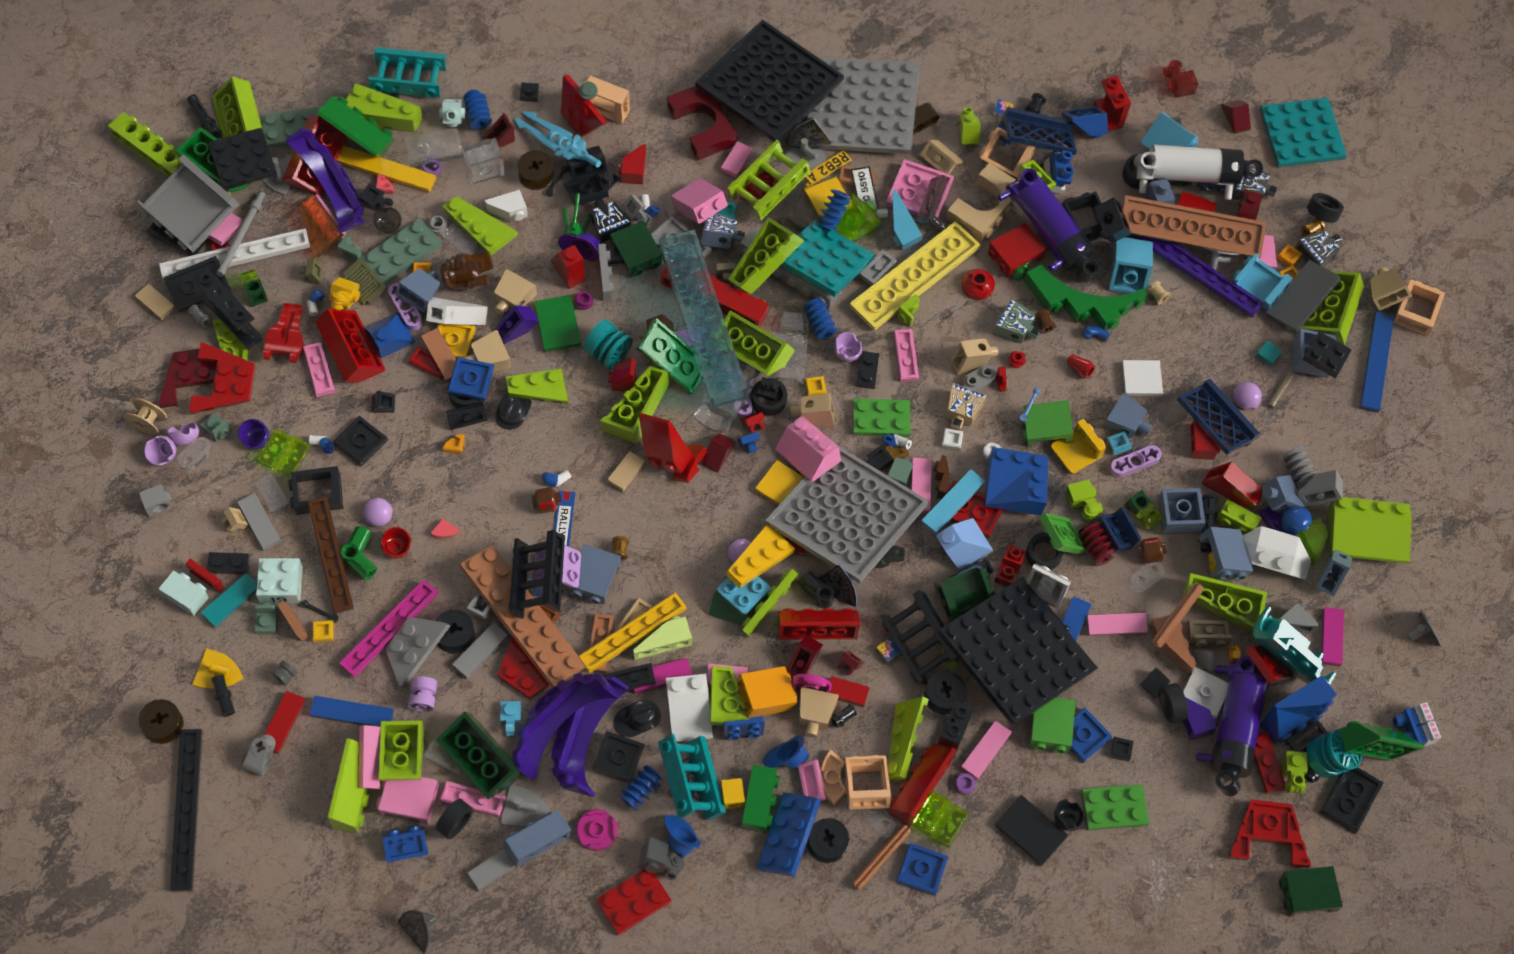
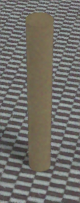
M1292 366L1267 404L1271 409H1274L1296 371L1292 370Z

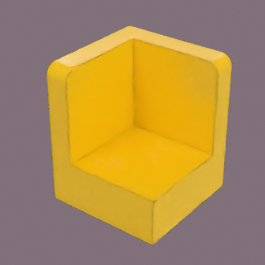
M742 779L721 780L722 799L725 810L744 808L745 798Z

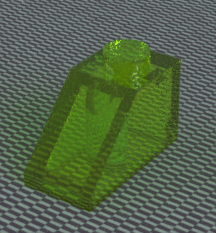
M1321 518L1313 520L1307 531L1300 530L1297 534L1311 559L1310 566L1314 565L1319 559L1328 538V528L1322 523Z

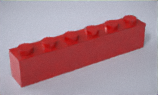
M671 258L661 273L662 285L725 315L732 311L758 327L762 325L768 315L769 304L763 299H757L746 291H740L729 283H723L712 275H706L697 268L687 266L681 260Z

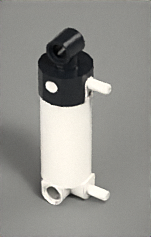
M1153 144L1150 152L1139 154L1134 159V165L1137 168V179H1140V194H1146L1147 180L1167 179L1226 185L1224 199L1231 200L1233 186H1239L1243 176L1254 178L1260 176L1263 172V165L1259 160H1244L1243 151L1238 149H1211ZM1144 157L1147 159V165L1143 162ZM1250 164H1253L1256 168L1253 174L1249 171Z

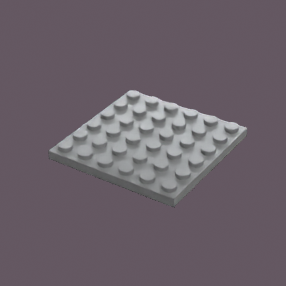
M818 57L843 74L844 80L808 114L807 121L813 118L816 119L817 123L832 141L831 144L819 145L823 147L816 149L911 154L920 62Z
M839 447L841 462L813 482L804 477L765 522L766 525H769L778 533L832 567L840 563L850 578L860 584L927 507L928 500Z

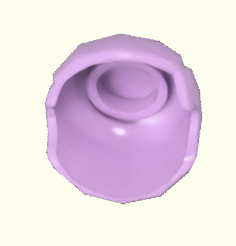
M843 332L835 339L834 352L842 361L852 362L861 355L862 343L857 341L854 333Z
M1251 382L1240 383L1233 390V401L1244 410L1250 408L1257 409L1262 401L1261 390L1256 384Z
M182 423L179 430L171 427L167 434L174 444L187 446L196 440L199 435V428L196 423H189L187 425Z
M160 435L146 442L144 454L151 464L160 466L169 463L175 458L176 446L169 437Z
M374 498L365 504L363 518L368 525L382 527L392 519L393 508L385 499Z
M743 538L731 543L728 549V558L732 564L736 562L752 541Z

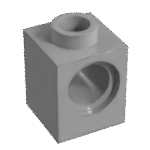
M162 484L139 492L149 517L171 509L169 501H172L169 490H164Z

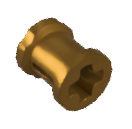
M1314 218L1310 224L1301 226V233L1304 237L1322 230L1325 231L1324 222L1317 218Z
M625 536L613 537L612 553L621 556V561L627 560L628 554L626 552L629 538Z

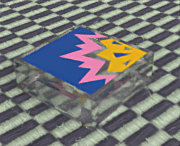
M998 99L992 116L1002 118L1006 107L1014 108L1015 104Z

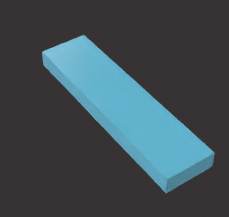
M970 469L921 520V524L936 535L985 484V480Z

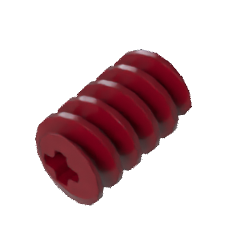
M1099 522L1089 524L1078 532L1080 539L1084 540L1083 544L1087 547L1088 553H1091L1090 557L1095 560L1094 564L1096 566L1110 562L1114 558L1111 554L1115 551L1114 548L1108 549L1111 542L1104 543L1108 537L1107 535L1101 536L1104 532L1103 529L1097 530L1101 525Z

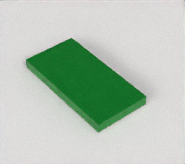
M657 318L653 319L636 348L659 369L667 371L668 376L689 394H694L710 366L709 362Z

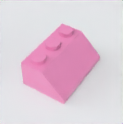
M803 416L787 426L775 448L777 453L811 482L841 462L839 446Z

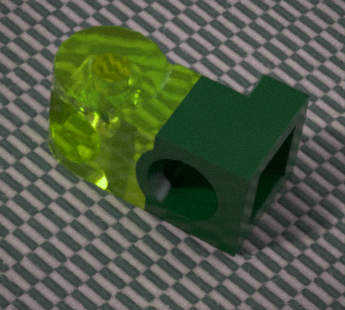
M255 269L241 273L240 275L252 307L267 302L265 290Z
M1143 490L1139 491L1124 504L1128 511L1131 510L1147 529H1150L1162 520L1160 512Z

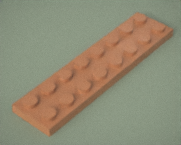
M1124 196L1122 209L1132 235L1200 248L1209 247L1239 253L1241 256L1253 257L1257 253L1259 255L1258 258H1261L1267 222L1138 197Z
M493 545L460 564V569L551 687H555L562 680L566 682L574 674L585 670V664L539 605L525 608L523 619L509 613L512 569ZM526 590L525 600L533 599L529 591Z

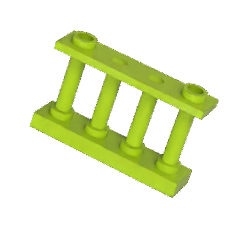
M778 140L770 144L766 151L736 180L732 181L727 188L732 199L741 195L753 204L755 215L760 220L811 172L809 164L805 159L802 158L798 163H795L781 153L782 148ZM777 158L790 167L791 170L786 175H782L769 164ZM765 170L779 182L774 187H770L757 178V176ZM752 182L767 194L758 200L747 192L745 188Z

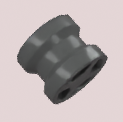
M282 660L279 663V667L274 669L271 674L281 684L286 686L289 683V679L295 677L297 672Z

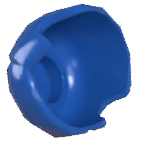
M1293 506L1286 509L1281 518L1282 529L1292 535H1297L1300 530L1307 531L1312 523L1311 513L1302 506Z

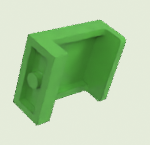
M1069 400L1032 404L1027 414V421L1021 422L1026 424V429L1022 431L1023 440L1028 441V447L1032 446V442L1066 438V443L1074 442ZM1024 405V406H1023V407H1024V412H1025V410H1026V408H1027L1028 405Z
M1055 698L1033 713L1029 746L1039 751L1050 749L1060 754L1069 752L1072 747L1076 700Z

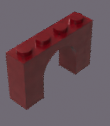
M695 86L667 96V108L674 120L692 113H704L709 115L715 122L709 130L690 137V148L697 161L735 146L736 138H738L737 131L731 127L728 115H724L722 106Z

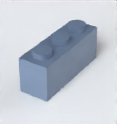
M559 810L553 813L548 812L536 823L532 821L525 825L522 831L510 833L506 837L503 848L517 868L569 838L571 828Z

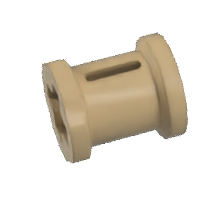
M1155 281L1146 290L1147 293H1151L1157 300L1156 303L1158 305L1164 303L1171 296L1170 292H1166L1161 286L1160 281Z

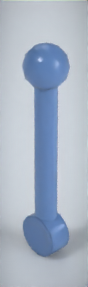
M1039 388L1033 389L1034 394L1024 414L1020 415L1021 422L1027 421V414L1036 396L1040 394Z

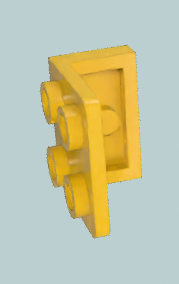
M1084 419L1076 424L1073 431L1074 442L1066 443V438H1063L1051 445L1052 451L1070 474H1075L1102 458L1106 449L1104 441L1097 437L1093 427Z

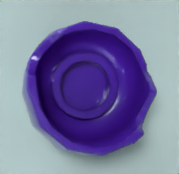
M250 418L240 425L238 438L245 447L258 450L268 442L269 430L260 420Z

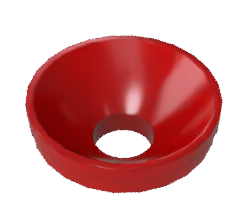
M972 269L964 275L961 287L967 297L974 300H984L992 295L995 281L993 276L986 270ZM976 276H982L985 279V281L983 283H977L974 280V278Z

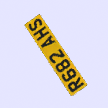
M844 150L811 170L794 189L798 194L803 192L804 189L814 185L852 159Z

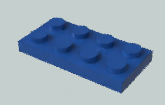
M783 792L756 867L758 870L795 877L821 802L820 799Z

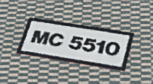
M870 166L851 169L860 214H866L863 204L867 200H871L879 209Z

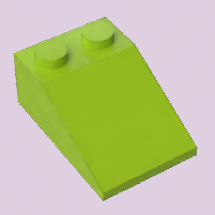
M422 720L381 721L379 781L421 780L424 750V727Z

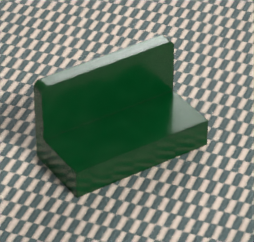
M716 589L709 614L742 625L749 617L750 611L747 614H742L721 596Z

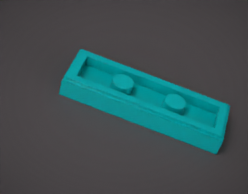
M246 573L205 608L201 614L216 628L257 592V583Z

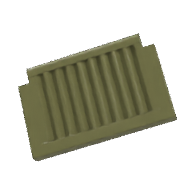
M361 257L343 272L345 275L344 279L360 284L359 301L363 305L367 302L371 304L388 289Z

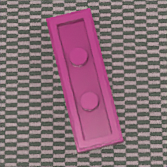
M1328 607L1323 609L1321 653L1324 655L1321 659L1322 664L1340 667L1342 665L1344 610Z
M685 658L653 667L656 684L636 688L634 693L666 686V678L692 675L688 659Z

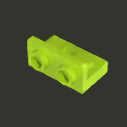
M1227 499L1216 520L1225 527L1240 529L1242 535L1256 529L1262 517Z

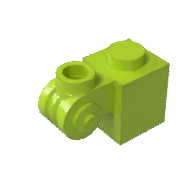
M965 107L958 118L961 144H979L981 127L979 118L975 117L972 108Z
M1089 479L1067 485L1064 493L1070 509L1084 507L1082 517L1085 521H1094L1097 515L1103 513L1101 503L1096 502L1095 499L1096 489L1094 485H1091Z
M1286 751L1280 758L1283 778H1288L1287 782H1285V787L1288 793L1303 794L1306 788L1304 775L1308 772L1307 752Z

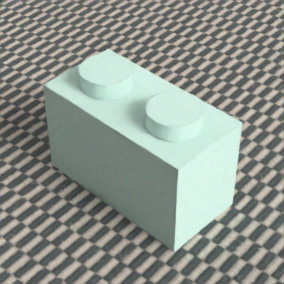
M173 570L159 587V591L164 598L195 616L209 598L206 588L198 582L196 584L191 582V579L182 572L179 574Z

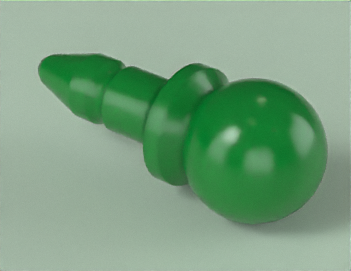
M1030 262L1013 270L1012 277L1015 280H1022L1029 269L1028 264Z

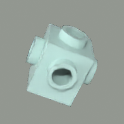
M462 99L443 100L442 108L439 110L440 118H443V124L455 127L462 123L466 117L465 108H462Z

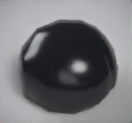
M1063 799L1058 802L1054 810V821L1063 830L1076 831L1082 827L1085 821L1084 810L1079 806L1078 802L1072 803L1068 799Z

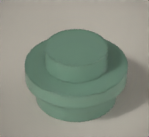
M587 81L580 86L579 92L584 99L591 100L597 95L598 90L593 82Z

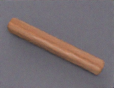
M1195 582L1152 639L1154 646L1161 648L1203 592L1204 588L1201 584Z
M903 824L853 880L852 885L854 888L861 890L910 834L911 830L909 827Z

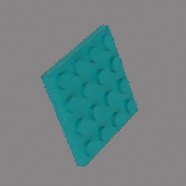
M1328 97L1261 105L1260 113L1278 168L1346 159L1347 153Z
M814 220L797 235L804 242L780 266L835 297L874 259L875 254L837 232L823 227Z

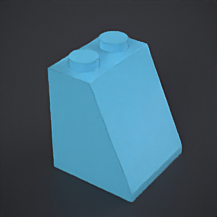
M1126 237L1115 242L1109 280L1110 291L1130 294L1143 288L1145 291L1147 290L1153 267V242Z

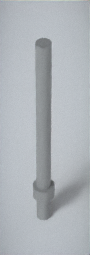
M259 191L255 200L251 202L249 211L217 271L218 276H224L255 214L260 211L261 203L265 197L264 192Z

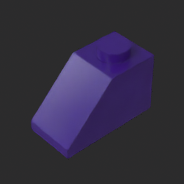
M515 305L494 328V331H498L503 344H506L528 333L539 320L530 306Z
M1186 698L1188 718L1183 720L1189 739L1194 740L1213 734L1217 729V720L1211 714L1210 709Z

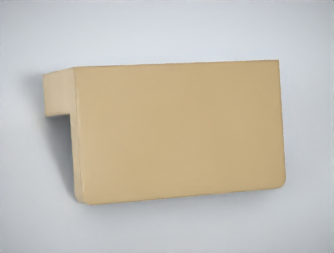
M929 140L920 153V156L938 171L950 174L956 165L963 163V160L938 140Z

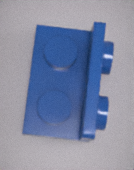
M419 825L408 826L407 830L404 831L391 829L386 831L387 834H384L382 837L387 863L428 855L425 828Z

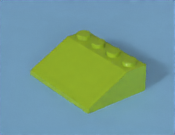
M1331 271L1340 276V281L1303 324L1301 329L1336 335V341L1345 345L1364 284L1358 272Z
M1342 497L1340 500L1330 502L1327 512L1331 554L1334 550H1338L1352 558L1409 564L1412 522L1410 504Z

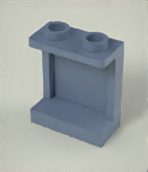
M1210 527L1199 535L1201 543H1210L1217 565V569L1211 573L1212 577L1222 580L1235 579L1240 581L1253 571L1240 529Z
M584 544L580 552L579 586L576 588L567 586L568 593L575 598L583 597L589 599L594 604H605L606 596L616 570H619L621 565V556Z

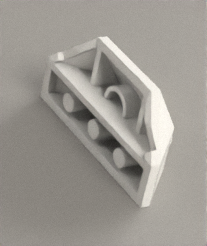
M1263 526L1242 535L1251 564L1306 580L1311 559L1299 537Z

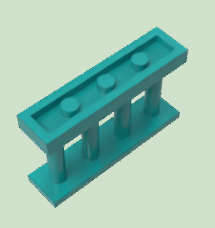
M375 47V61L379 66L376 77H368L370 89L378 92L385 91V93L398 92L399 94L430 98L441 97L440 85L436 81L439 70L446 71V54ZM386 65L396 66L394 79L383 78ZM404 67L414 68L411 81L401 80ZM421 69L431 70L429 82H419Z
M670 734L658 741L678 819L690 815L695 810H704L706 820H713L726 813L706 737L698 736L686 744H677L675 734ZM680 752L688 753L691 763H682ZM685 771L694 772L697 783L687 782ZM690 791H699L702 802H693Z

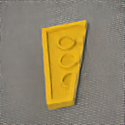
M766 525L730 567L726 576L738 588H741L793 554L795 548L780 533Z

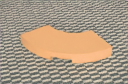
M830 749L822 762L821 776L826 799L834 807L847 793V789L841 780V771L845 766V761Z

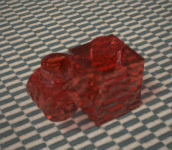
M1172 60L1167 67L1163 68V74L1165 78H1169V89L1173 92L1175 98L1193 95L1198 87V81L1193 70L1180 72L1182 63L1179 60Z

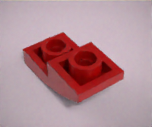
M692 443L688 446L693 457L682 474L674 472V480L689 483L699 471L697 464L707 453L705 446Z
M1008 544L994 581L1005 586L1014 583L1027 551Z

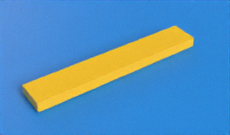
M346 146L342 147L337 162L341 165L375 176L380 174L388 180L429 193L436 180V175Z
M676 592L579 655V658L586 666L585 670L588 674L592 673L660 628L671 618L686 611V605Z

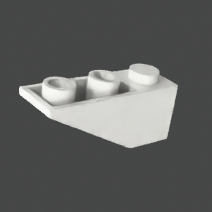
M433 297L428 302L426 321L442 324L486 325L488 306Z

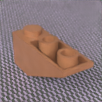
M1170 615L1151 621L1149 628L1153 638ZM1180 622L1160 649L1187 675H1190L1195 669L1196 663L1194 657L1189 653V643L1187 638L1183 637L1182 624Z

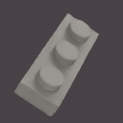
M598 244L603 301H611L610 293H614L613 282H609V277H612V267L608 266L607 263L611 261L610 250L606 251V244Z

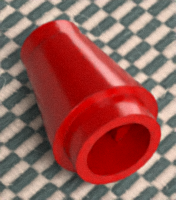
M1071 354L1067 359L1066 363L1081 377L1089 378L1095 370L1093 362Z

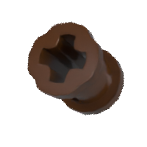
M1048 309L1041 310L1035 314V320L1038 321L1042 334L1049 333L1056 328L1055 323L1052 322L1049 316L1050 312Z

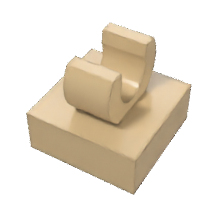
M228 507L224 511L226 517L223 518L222 522L230 523V526L226 529L227 531L234 532L237 528L245 529L249 526L241 509Z

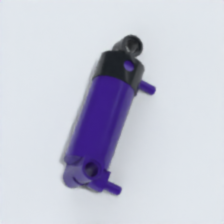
M1031 168L1025 169L1017 180L1006 186V191L997 196L998 200L1003 201L1008 197L1013 201L1015 200L1057 258L1055 262L1048 266L1050 271H1054L1060 266L1065 271L1076 267L1078 278L1083 282H1090L1100 270L1099 263L1089 258L1096 249L1085 234L1081 232L1045 181L1039 177L1035 170Z
M1243 656L1237 663H1231L1230 666L1217 665L1215 667L1216 673L1228 674L1230 678L1220 727L1212 754L1198 753L1196 756L1197 761L1211 762V768L1218 772L1215 778L1216 785L1228 797L1234 796L1240 791L1238 778H1246L1251 775L1268 687V681L1250 656ZM1231 781L1228 786H1224L1226 782Z

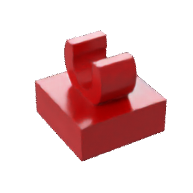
M755 412L742 418L741 422L743 426L748 427L750 433H754V426L756 424L760 430L764 429V424L761 421L765 417L762 412Z

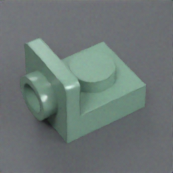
M346 233L337 245L339 255L355 263L362 257L361 249L352 244L350 234Z
M213 413L200 424L201 428L216 442L227 437L231 431L228 421L222 420L216 413Z
M267 602L255 605V633L276 634L278 617L276 606Z

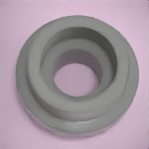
M441 216L432 217L428 224L433 233H442L447 228V222Z

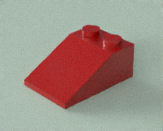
M640 413L639 420L644 453L649 460V464L657 469L663 468L671 473L677 472L682 474L693 455L671 421Z

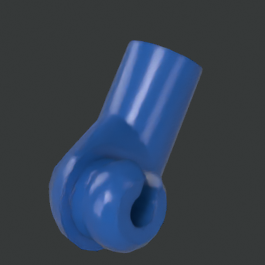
M1086 326L1082 336L1090 339L1092 335H1096L1107 341L1111 333L1099 326Z

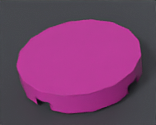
M796 674L792 680V687L796 686V690L801 692V687L831 692V682L817 675Z
M595 809L586 812L577 823L576 833L583 847L591 851H601L614 843L617 838L618 827L616 820L608 812Z

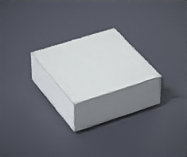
M945 428L941 447L960 451L964 431Z

